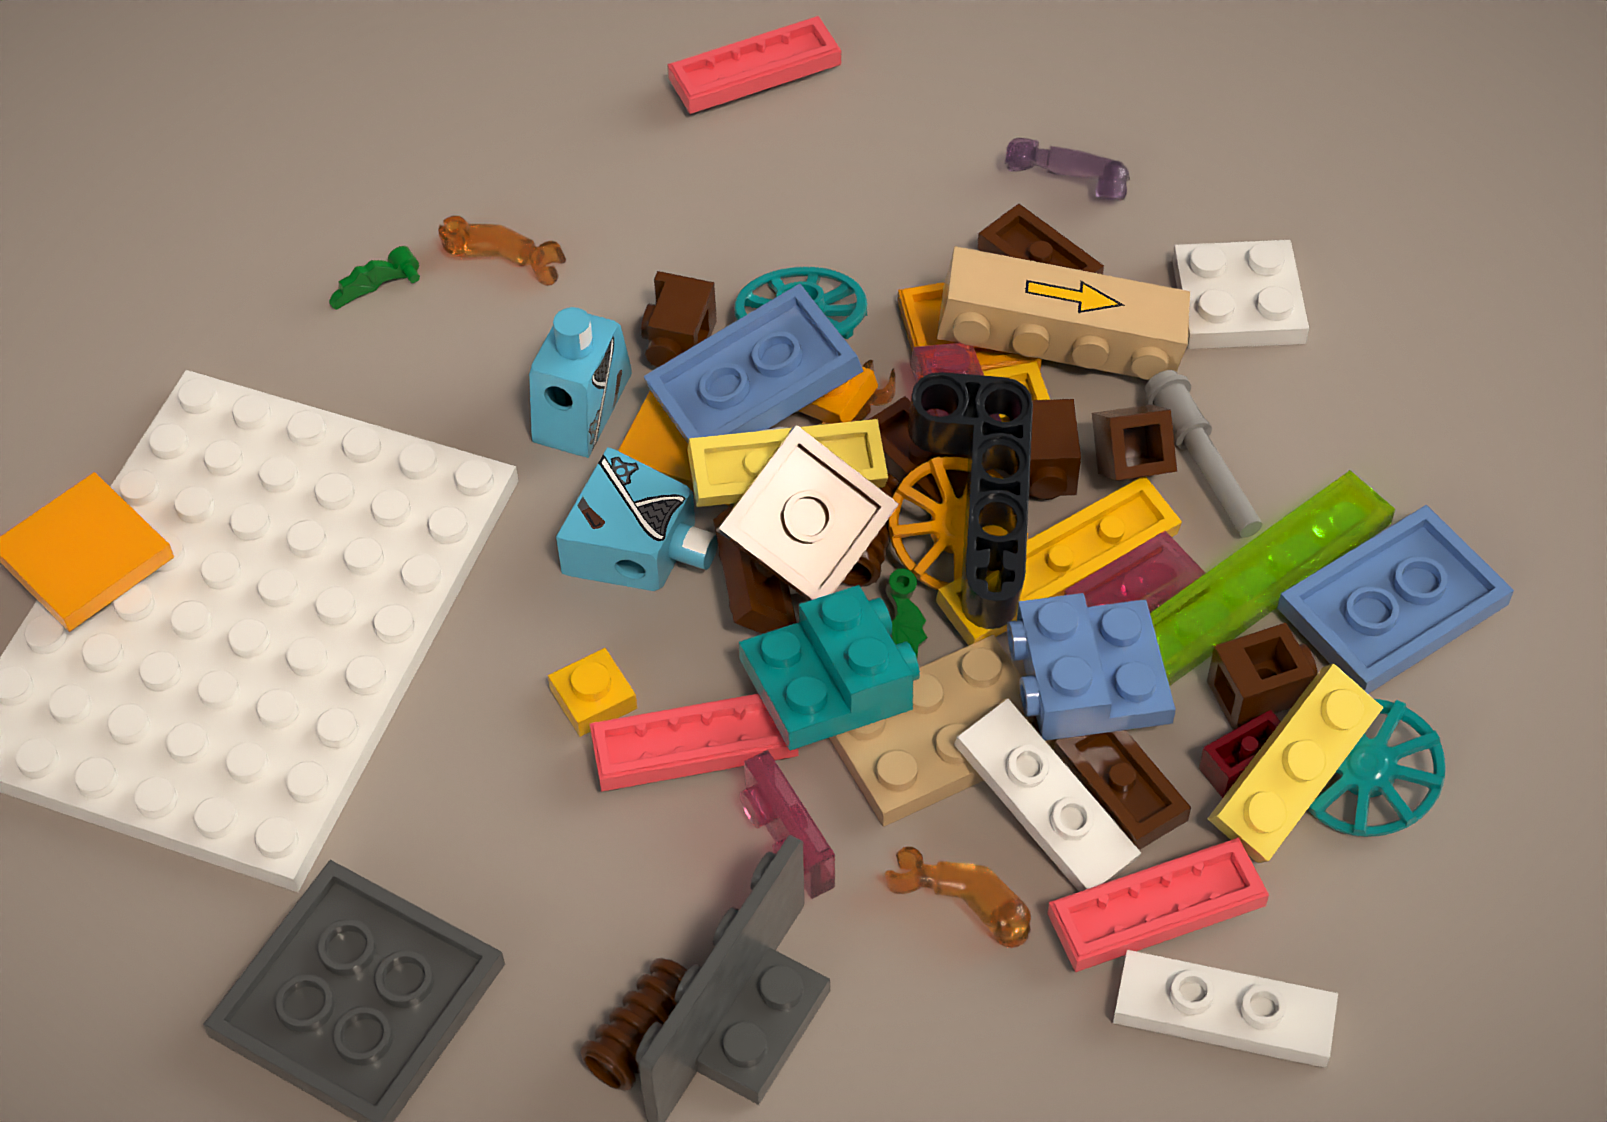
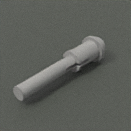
M1165 370L1156 374L1145 386L1147 393L1145 397L1146 404L1171 409L1174 442L1180 449L1189 450L1240 536L1249 537L1254 535L1261 529L1262 522L1209 438L1212 426L1204 418L1191 397V384L1186 376L1178 375L1174 370Z

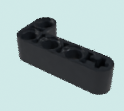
M946 372L930 373L920 378L914 385L911 394L908 433L913 443L924 451L969 456L961 607L966 618L976 626L985 629L1001 628L1016 616L1025 580L1033 414L1032 397L1026 386L1017 380L1006 377ZM930 409H939L947 412L950 415L937 417L929 414L926 411ZM990 415H1006L1009 418H1011L1012 421H997L991 418ZM999 469L1008 473L1010 477L996 478L989 475L986 471ZM995 525L1002 527L1009 534L994 536L988 534L982 528ZM988 570H999L997 592L988 591V583L986 581Z

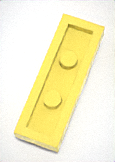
M878 419L800 427L878 488L885 486L888 474ZM791 428L689 438L687 449L696 507L736 503Z
M1334 663L1322 667L1207 819L1230 840L1239 837L1247 854L1255 862H1268L1383 707Z

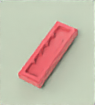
M816 16L667 64L668 78L689 114L841 65V49L820 17Z
M759 694L589 723L601 792L799 756L798 748L789 751Z
M1238 837L1051 901L1048 905L1047 914L1076 973L1124 956L1127 950L1139 951L1265 907L1269 894Z

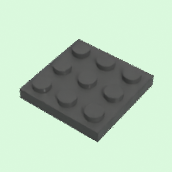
M330 859L203 1025L210 1038L357 1122H394L505 965L502 951Z

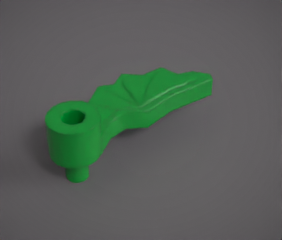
M399 246L389 253L387 261L370 260L365 266H355L349 276L339 280L338 290L332 294L329 303L337 310L360 296L376 291L383 282L391 279L408 278L411 283H416L420 279V275L417 272L419 262L408 247Z
M899 568L891 573L886 585V594L895 608L896 616L892 621V634L890 636L895 645L905 641L908 642L916 658H918V648L928 638L923 630L926 619L919 608L910 600L917 585L915 574L908 569Z

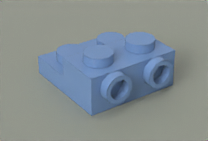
M1084 593L1018 602L1017 621H1009L1007 623L1009 651L1013 661L1023 660L1026 676L1020 677V696L1024 715L1026 717L1036 716L1040 736L1045 741L1173 724L1176 709L1146 600L1087 607Z

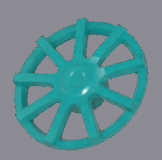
M819 267L785 268L759 276L740 291L734 304V314L737 321L747 315L745 306L759 308L772 300L754 295L752 292L768 283V286L776 293L777 297L800 283L826 317L849 316L842 322L827 317L845 339L853 336L854 328L862 322L868 312L866 294L854 279L843 273ZM808 276L807 282L798 281L785 285L781 280L788 277ZM820 277L841 283L840 286L825 294L818 284ZM849 295H856L857 301L853 304L830 305Z
M1374 699L1383 707L1379 714L1387 715L1377 735L1370 739L1365 733L1336 770L1335 773L1340 774L1341 778L1316 798L1307 809L1316 819L1328 827L1355 836L1371 837L1392 834L1420 820L1430 811L1440 796L1446 772L1445 756L1437 731H1434L1422 717L1408 709L1406 703L1396 700L1394 703L1387 700ZM1400 720L1411 726L1420 735L1394 747H1389L1387 744ZM1429 749L1433 760V773L1405 767L1397 763L1401 758ZM1395 779H1401L1429 788L1425 798L1413 811H1411L1392 786ZM1347 790L1358 796L1355 824L1341 821L1326 812V809ZM1383 794L1399 816V819L1382 825L1367 826L1370 798Z

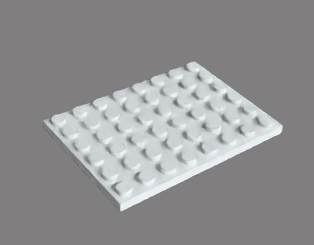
M186 370L111 485V488L170 544L174 558L70 632L38 600L36 601L0 657V793L299 892L519 482L516 466Z

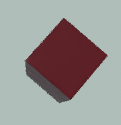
M1272 710L1265 712L1203 747L1199 770L1222 798L1281 721Z

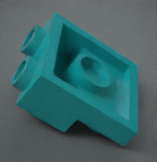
M860 585L799 604L798 623L739 641L740 661L789 751L913 710V681L918 680L920 677L916 655L911 645L906 641L895 645L890 636L892 634V621L886 604L880 597L868 600Z

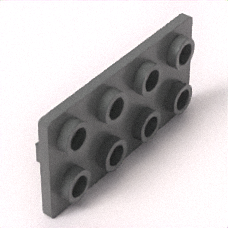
M789 835L777 854L769 851L763 856L751 879L750 889L752 892L740 910L731 907L721 919L713 938L715 948L703 966L693 964L682 978L675 995L676 1007L664 1025L655 1022L644 1035L637 1050L636 1062L639 1063L640 1090L643 1093L647 1122H665L697 1072L759 1105L830 992V978L776 951L802 911L805 903L802 840Z

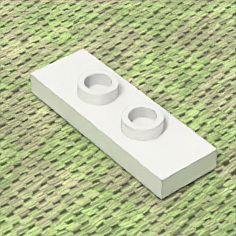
M1009 699L1005 700L956 738L955 747L1079 892L1111 881L1140 856L1141 852Z
M1127 950L1113 1023L1326 1068L1331 1052L1338 993Z

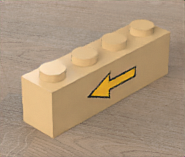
M954 246L943 286L937 339L1150 380L1162 371L1174 370L1177 372L1188 345L1190 291Z

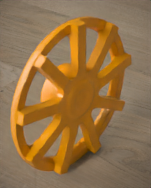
M939 456L930 459L928 462L915 468L903 479L892 498L899 503L888 519L889 535L896 555L905 568L915 574L919 581L936 590L949 583L932 577L926 573V570L943 551L954 554V580L962 577L967 484L962 497L957 498L945 470L968 472V458H940ZM993 469L986 471L992 477L1003 478ZM932 473L941 493L942 503L938 504L912 488V486L921 478ZM906 499L932 515L931 521L899 525V513L903 500ZM995 525L982 528L988 534L994 536L1009 534L1002 527ZM930 534L935 544L916 564L907 553L901 538Z

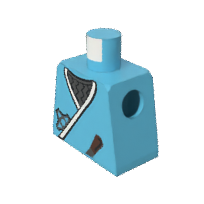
M576 307L565 308L554 316L553 326L534 359L529 373L533 443L586 458L590 457L632 375V368L620 324L614 320L588 314L585 310ZM571 396L573 403L571 406H567V400Z
M609 447L606 448L556 536L562 574L649 591L663 588L677 561L707 570L716 555L718 541L715 533L694 527L693 492L687 485Z

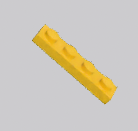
M1146 476L1140 477L1027 540L1026 572L1020 601L1071 595L1177 535L1182 521ZM988 570L986 577L988 591L997 592L999 570ZM962 577L938 589L937 604L968 646L991 635L997 637L1007 631V625L996 629H985L976 626L966 618L960 601ZM1017 613L1011 621H1017Z

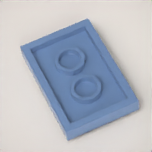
M799 283L646 374L644 378L652 394L688 443L689 438L755 432L768 429L862 373L863 369L857 354Z
M1425 505L1282 592L1277 608L1330 664L1334 663L1369 694L1508 606L1514 590L1429 506Z

